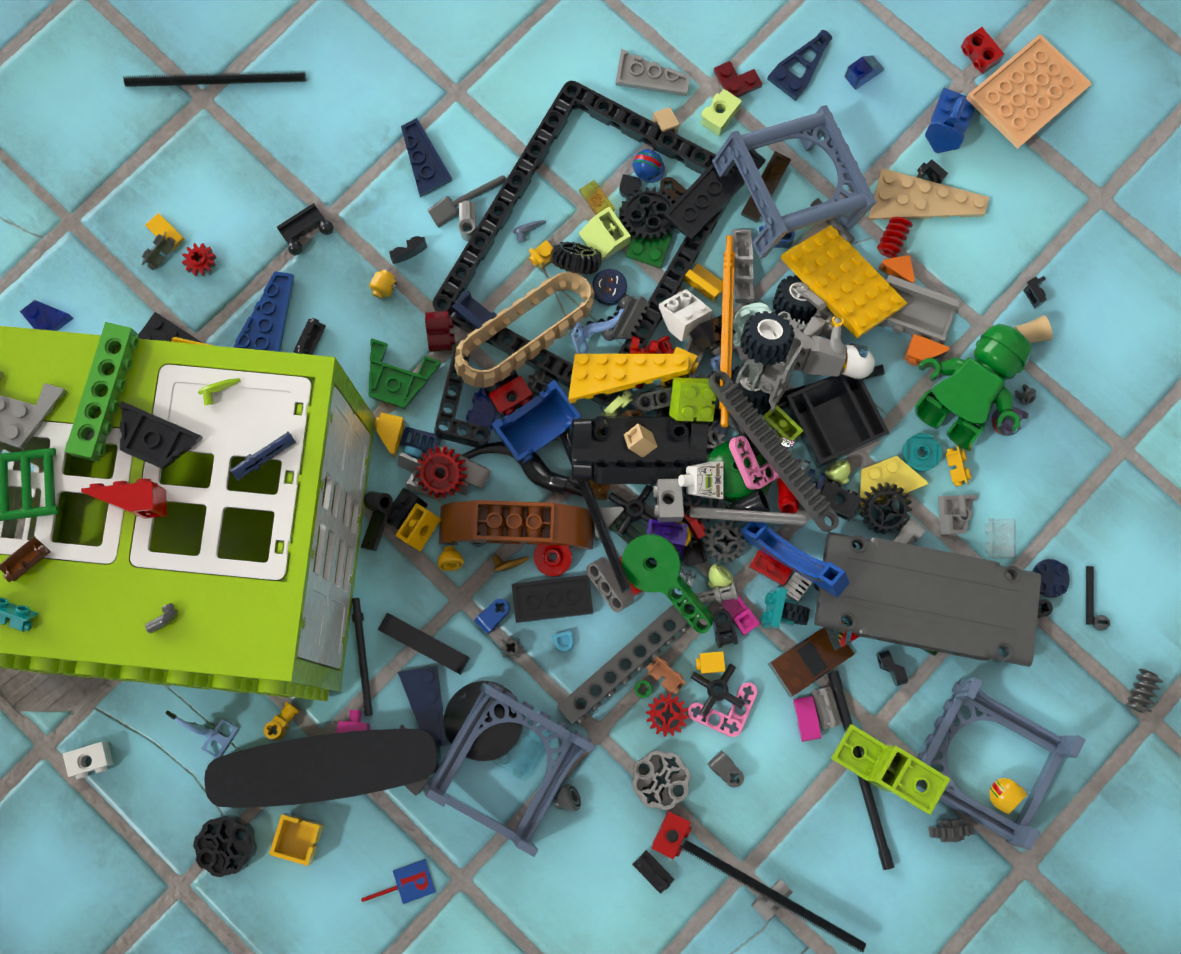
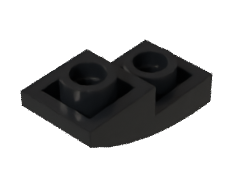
M412 237L410 240H406L407 248L396 247L389 251L392 263L396 264L406 261L422 252L427 247L425 237Z

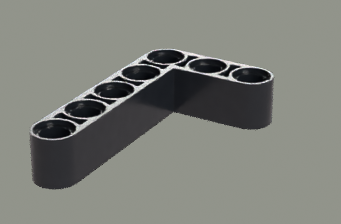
M455 349L450 361L434 433L440 439L475 448H483L487 445L491 436L489 429L481 425L455 419L464 383L461 376L460 378L452 376L453 373L457 374L454 366ZM470 354L463 359L469 362ZM452 390L456 395H449L447 391ZM443 408H450L452 412L446 413ZM445 425L448 428V430L443 431L439 428V426ZM458 430H464L467 435H460ZM476 435H483L485 440H479Z

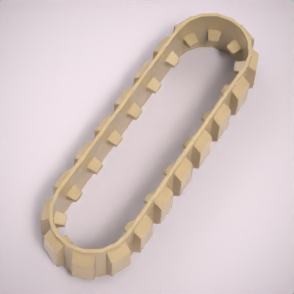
M562 272L555 274L552 278H548L538 288L529 291L524 298H519L511 304V307L505 308L497 314V317L488 320L482 324L481 328L475 329L468 334L465 340H461L455 354L454 366L457 375L461 376L465 383L478 388L493 386L499 380H504L510 375L511 371L519 369L525 364V361L537 356L540 350L547 349L554 343V340L562 338L568 333V330L574 329L577 322L581 324L583 318H588L594 303L595 293L592 285L588 283L585 277L572 272ZM560 290L573 291L581 296L584 301L581 302L577 309L494 368L477 370L470 367L468 362L463 359L468 357L475 348L553 293Z

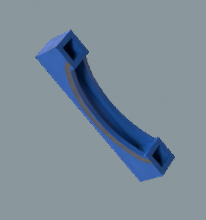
M749 521L741 530L749 544L837 598L850 583L843 569L831 562L826 563L804 553L779 536L764 522Z

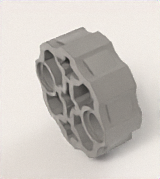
M660 750L652 751L641 760H638L634 766L632 787L644 805L649 808L668 810L674 808L676 804L686 798L689 792L690 772L678 755ZM674 757V762L678 767L671 766L668 768V763L664 758L672 759ZM659 759H661L663 767L661 771L658 773L657 771L660 767ZM645 763L649 766L648 774L641 775L639 773L638 767L640 764ZM667 770V772L664 775V780H666V783H661L655 790L658 783V780H656L657 775L661 777L662 774H664V772ZM679 770V773L673 774L670 780L668 779L672 771ZM652 780L654 781L650 789L642 788L644 786H649ZM681 785L683 787V794L681 796L673 794L674 786ZM662 787H665L663 792L661 793L663 797V800H661L659 792L661 791ZM654 792V797L658 802H646L648 798L643 793L651 794Z

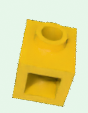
M723 651L700 653L698 658H695L696 670H700V674L725 672Z

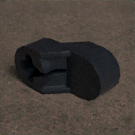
M889 650L876 653L880 669L890 672L895 686L908 683L905 668L894 663Z

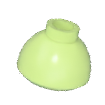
M847 460L834 462L825 469L824 474L829 480L843 485L849 481L850 463Z
M713 564L710 567L709 581L707 583L712 589L715 586L725 587L733 583V577L726 568L720 564Z

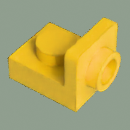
M546 240L533 250L531 248L529 250V260L534 266L538 265L542 270L552 261L551 253L553 247Z

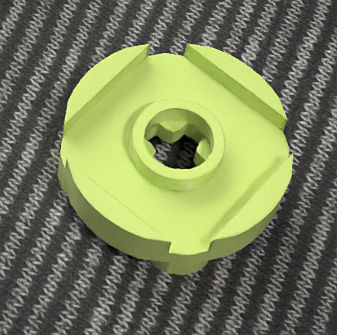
M628 389L625 390L624 394L621 397L618 396L600 416H617L620 413L618 411L620 407L624 408L633 401L631 397L633 394Z

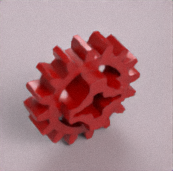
M668 693L667 698L660 694V700L654 697V705L648 704L651 711H646V714L650 715L646 722H652L650 729L657 728L656 734L662 731L664 737H666L667 732L674 736L675 730L679 733L681 732L680 726L686 727L683 720L689 719V716L684 715L688 708H682L685 702L681 701L679 703L677 701L679 696L672 699L671 693ZM665 702L661 710H655L658 704ZM672 703L679 708L680 713L674 711ZM668 707L669 713L672 714V717L668 718L666 724L665 717L662 716V713L666 712V709ZM654 717L662 721V727L656 723ZM673 720H679L676 726L669 728Z

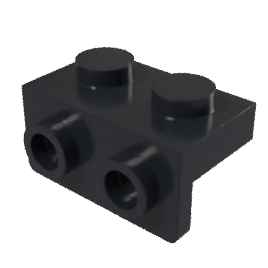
M403 488L393 502L387 523L399 530L416 503L424 508L428 504L416 494Z

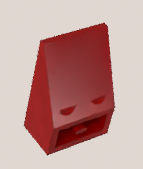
M137 479L136 483L129 484L127 481H115L113 485L104 486L102 483H94L89 485L90 488H81V492L141 518L167 517L166 489L159 486L158 483L152 482L151 479Z

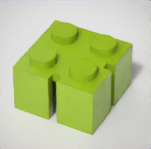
M673 377L669 415L676 421H693L694 419L696 421L713 422L715 404L712 401H716V395L709 387V378Z

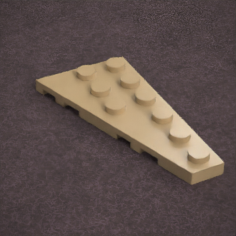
M882 168L874 194L877 203L870 209L867 221H874V219L890 220L892 217H902L905 219L949 218L951 216L983 217L986 213L989 197Z

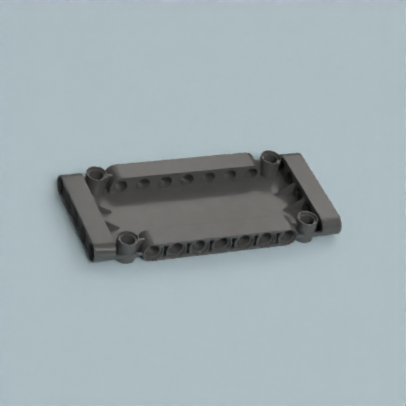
M828 532L823 562H831L843 569L850 583L838 598L819 587L814 620L815 625L837 629L842 633L853 632L859 637L976 660L988 661L991 659L996 663L1006 662L1026 667L1032 665L1041 585L1040 573L1021 570L1016 566H1001L996 561L880 538L865 539L860 535L848 536ZM852 543H858L860 546V550H856L853 547ZM1006 572L1011 574L1012 580L1007 578ZM842 618H847L849 620V627L845 626L842 623ZM999 648L1004 651V657L999 655Z

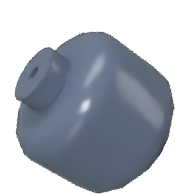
M714 418L713 422L709 423V427L714 424L712 430L719 432V435L727 434L728 427H721V419Z

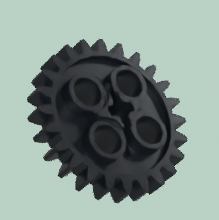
M646 187L645 192H643L639 188L638 194L632 191V197L626 196V201H622V207L619 208V220H621L620 222L627 232L629 231L631 237L635 235V241L642 238L643 243H645L646 239H649L650 243L653 242V239L660 242L661 236L667 239V233L672 235V229H676L663 217L674 204V198L669 199V193L663 195L662 189L656 192L655 187L652 191H649L648 187Z

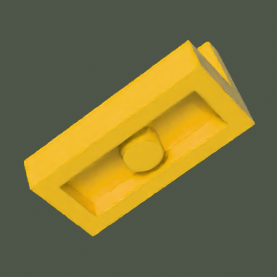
M698 263L685 274L684 281L713 303L723 291V281Z

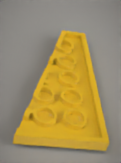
M575 354L568 399L569 404L585 397L586 400L591 399L593 395L601 393L607 395L631 389L641 383L650 384L653 383V380L661 378L666 380L686 375L689 369V354Z

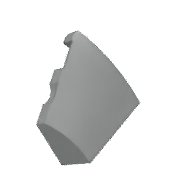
M977 495L938 496L941 535L964 534L967 532L968 521L973 514L971 507L973 501H977Z

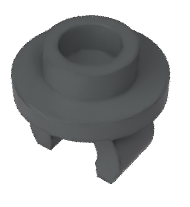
M1023 384L1022 389L1024 393L1016 390L1015 397L1020 400L1022 405L1031 404L1036 398V390Z

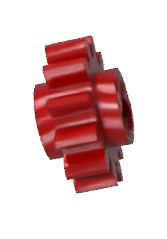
M194 243L193 249L187 247L188 254H182L186 259L182 261V264L187 266L186 270L188 273L192 272L194 276H197L200 272L204 277L206 270L210 273L212 272L210 266H216L213 260L217 257L212 253L211 247L206 248L204 243L198 247Z

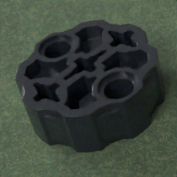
M233 815L207 821L194 839L193 848L196 851L195 860L201 869L207 870L215 877H224L244 870L257 849L254 839L255 832L252 826L240 820L238 816ZM219 825L214 833H210L213 826ZM241 828L246 831L244 839H241L238 835ZM225 842L228 843L227 849L222 848ZM207 852L212 855L211 863L205 861V854ZM241 858L237 864L238 866L231 867L236 859Z

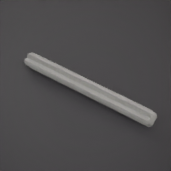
M690 507L689 516L692 518L806 525L807 520L805 514Z

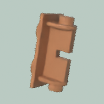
M658 656L646 667L647 673L657 682L661 677L665 679L661 685L669 693L675 695L686 683L680 673L674 672L668 663Z

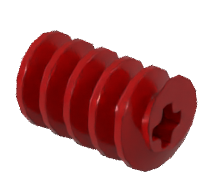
M902 217L890 218L883 237H881L880 243L877 246L879 253L888 258L897 257L895 253L901 252L899 247L904 246L903 241L907 239L905 234L910 233L908 228H912L913 223Z

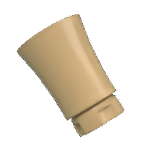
M1045 315L1014 327L1030 343L1052 340L1051 325Z

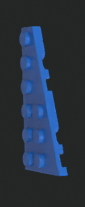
M274 271L260 301L256 303L251 317H248L239 333L233 348L280 352L294 281L293 274Z

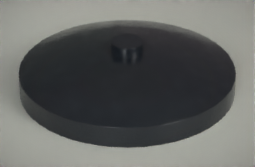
M489 681L470 683L458 690L449 701L444 715V729L450 744L453 743L479 697L481 685L483 682L488 685ZM492 682V683L496 684L497 686H499V687H501V688L504 689L503 692H502L503 694H505L507 691H508L509 693L513 694L510 690H508V689L505 688L504 686H502V685H500V684H498V683ZM497 704L494 707V714L497 718H502L505 714L504 707L501 704ZM508 706L509 716L515 718L516 712L515 714L512 713L511 707ZM488 711L487 716L489 717L485 719V722L492 721V718ZM505 722L487 728L476 738L466 758L476 761H491L504 756L518 742L523 725Z

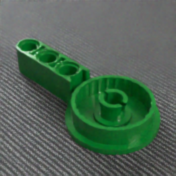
M645 534L633 539L625 548L622 556L623 570H625L624 572H626L625 574L629 578L628 581L642 591L664 593L696 632L701 634L708 632L714 621L713 615L679 575L681 561L675 546L668 539L654 534ZM649 558H654L657 564L650 563ZM674 589H680L682 591V595L676 594ZM687 604H692L695 610L689 609ZM699 619L706 620L708 624H701Z

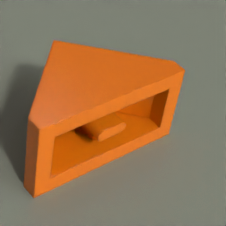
M910 255L884 259L878 268L887 275H892L911 283L915 281Z

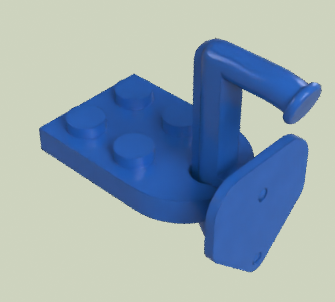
M943 88L931 117V124L925 133V137L935 153L960 148L964 140V133L975 110V107L966 99L967 96L947 88Z

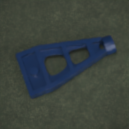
M821 30L814 39L781 61L768 75L767 80L796 101L807 88L826 46L831 42L832 36L826 30ZM809 49L816 54L811 63L802 57ZM796 62L806 67V71L801 78H798L788 70Z

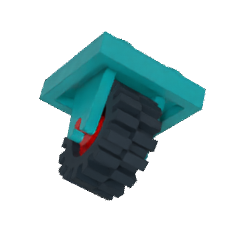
M779 587L770 590L766 594L765 604L767 606L765 612L763 611L760 622L763 623L762 628L767 630L779 628L780 623L789 626L794 624L807 625L810 609L798 605L799 602L786 599L787 589Z

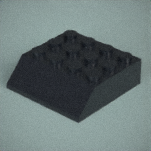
M840 372V375L837 377L830 376L786 396L792 420L803 429L800 436L817 469L880 441L889 434L863 379H855Z

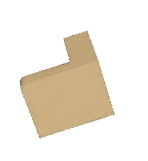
M670 107L653 113L652 121L657 123L663 132L671 130L676 134L678 133L680 124Z
M640 424L635 425L624 434L628 449L641 457H645L657 447L653 433Z

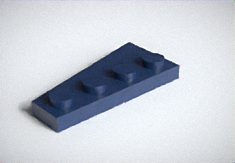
M415 118L402 125L401 129L419 196L422 197L451 182L452 177L418 119Z
M437 666L398 672L419 728L433 733L438 739L440 746L448 745L444 729V713Z

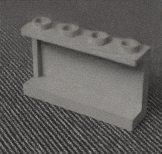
M888 275L886 281L908 304L878 326H887L897 333H906L910 337L916 334L944 344L960 300Z

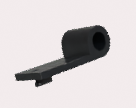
M370 491L364 497V505L373 513L361 548L377 551L393 505V499L388 493Z

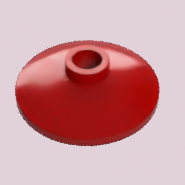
M537 545L534 550L533 559L537 569L544 575L559 576L570 567L572 552L569 546ZM551 553H556L557 559L553 560L550 557Z

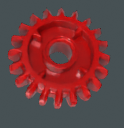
M440 446L435 447V452L430 448L428 449L429 455L427 453L422 454L425 460L418 459L417 462L422 466L415 467V470L420 471L415 477H421L422 480L417 483L418 485L424 483L425 486L422 488V491L430 489L428 492L429 496H432L434 492L435 498H440L441 493L443 498H447L448 493L450 496H454V490L457 492L461 491L458 484L461 486L465 485L461 478L465 479L468 475L462 474V471H466L468 468H462L461 464H464L465 460H458L461 456L460 453L453 456L455 449H451L448 453V447L444 446L441 452ZM439 467L444 468L446 471L443 478L437 473Z

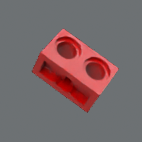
M983 27L967 36L961 45L964 55L971 59L974 67L982 74L1000 63L1004 56L1003 51Z

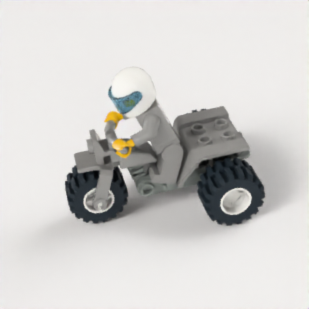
M794 275V277L787 276L786 279L781 280L773 299V309L775 312H757L755 316L751 315L749 320L746 321L740 339V347L743 348L742 352L748 355L747 358L749 360L745 361L741 367L736 366L735 369H732V381L734 384L739 385L738 389L743 390V395L748 397V402H752L753 408L758 409V414H760L761 411L764 412L769 404L771 405L770 412L774 411L788 387L792 376L790 371L803 370V373L836 377L841 372L843 375L862 379L873 372L875 360L867 346L854 343L849 345L843 344L841 328L844 319L837 318L829 311L826 303L810 290L808 285L803 283L797 275ZM821 334L826 335L828 338L821 337Z

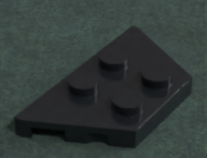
M123 401L120 404L122 409L120 451L164 470L203 438L197 433Z

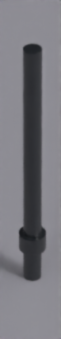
M353 598L352 622L355 623L365 716L373 715L362 623L364 615L361 613L360 598Z

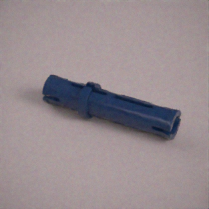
M287 431V433L253 455H247V459L230 468V470L239 481L252 471L261 469V465L293 444H296V441L290 432Z

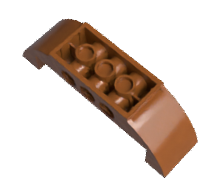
M475 500L447 503L442 505L440 509L439 544L458 545V542L573 546V549L593 550L594 521L589 509L546 502Z

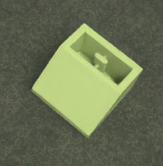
M610 206L595 215L579 232L580 237L587 246L593 247V249H597L601 253L602 261L630 244V234Z

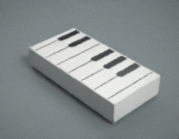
M795 572L784 586V589H787L789 597L798 602L812 582Z

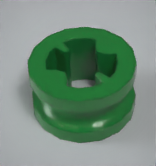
M645 680L639 681L635 685L636 695L640 698L649 697L652 692L651 684ZM642 683L649 687L646 695H641L637 691Z

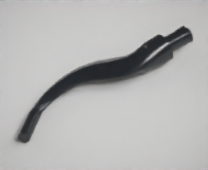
M503 442L489 443L483 448H475L462 454V456L468 459L485 453L505 454L514 458ZM534 453L532 455L533 458L527 463H519L527 478L534 484L562 495L568 492L583 497L578 483L571 482L569 477L551 471L537 453Z

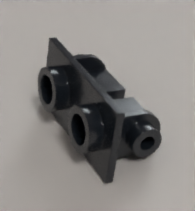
M315 318L308 319L293 352L313 355L326 325L319 323V320Z
M647 850L632 864L660 894L667 890L675 880Z

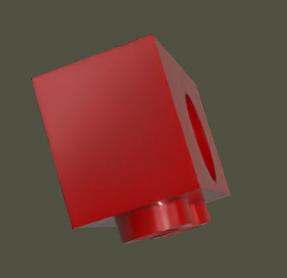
M522 376L515 378L488 394L500 417L507 414L508 416L515 412V409L534 399L531 390ZM509 395H516L517 399L510 402L507 400Z
M667 811L651 845V849L671 859H674L675 856L679 857L682 851L681 842L684 837L688 838L692 827L689 826L691 822ZM670 830H675L678 833L675 841L667 839V833Z

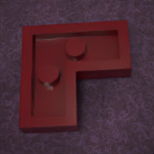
M731 61L715 67L713 70L722 89L727 90L737 98L762 87V82L755 69L738 76Z

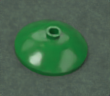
M730 441L714 448L707 462H723V496L740 498L754 490L747 488L739 469L733 467V464L736 462L729 448ZM760 455L755 458L760 467L763 465ZM745 458L744 465L746 468H749L750 461ZM755 477V479L753 480V483H754L755 481H757L758 479H761V478H760V477Z

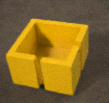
M288 813L281 814L269 855L306 866L311 865L318 847L314 844L319 842L324 824L308 819L303 820L301 817Z

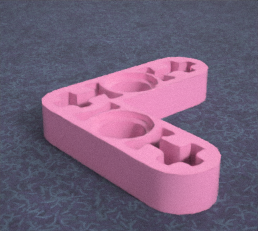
M738 436L730 440V451L747 488L751 490L760 489L779 478L768 462L759 467L747 438ZM745 458L750 461L749 468H746L744 465ZM767 467L771 470L770 478L765 473ZM755 477H760V478H761V479H758L757 481H755V482L753 483V480L755 479Z
M749 682L740 686L736 695L737 698L739 696L742 699L744 698L745 692L743 688H748V686L751 687L753 692L752 695L747 696L746 700L750 701L748 705L745 702L746 712L741 716L736 714V706L733 704L728 716L711 708L705 718V722L701 721L703 716L697 715L693 717V712H691V709H695L697 706L700 707L699 711H701L704 706L703 704H691L688 707L687 714L693 721L727 736L736 737L743 729L756 698L757 688ZM712 714H717L720 718V723L716 726L711 725L709 722V717ZM724 718L727 719L725 723L732 725L733 722L736 723L735 727L738 728V731H733L731 734L729 733L730 729L725 726L721 730L720 727L723 724Z

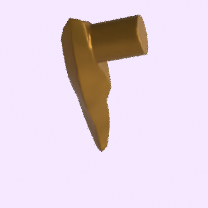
M496 555L492 558L496 565L494 570L505 571L512 569L527 561L529 556L502 562L499 555Z

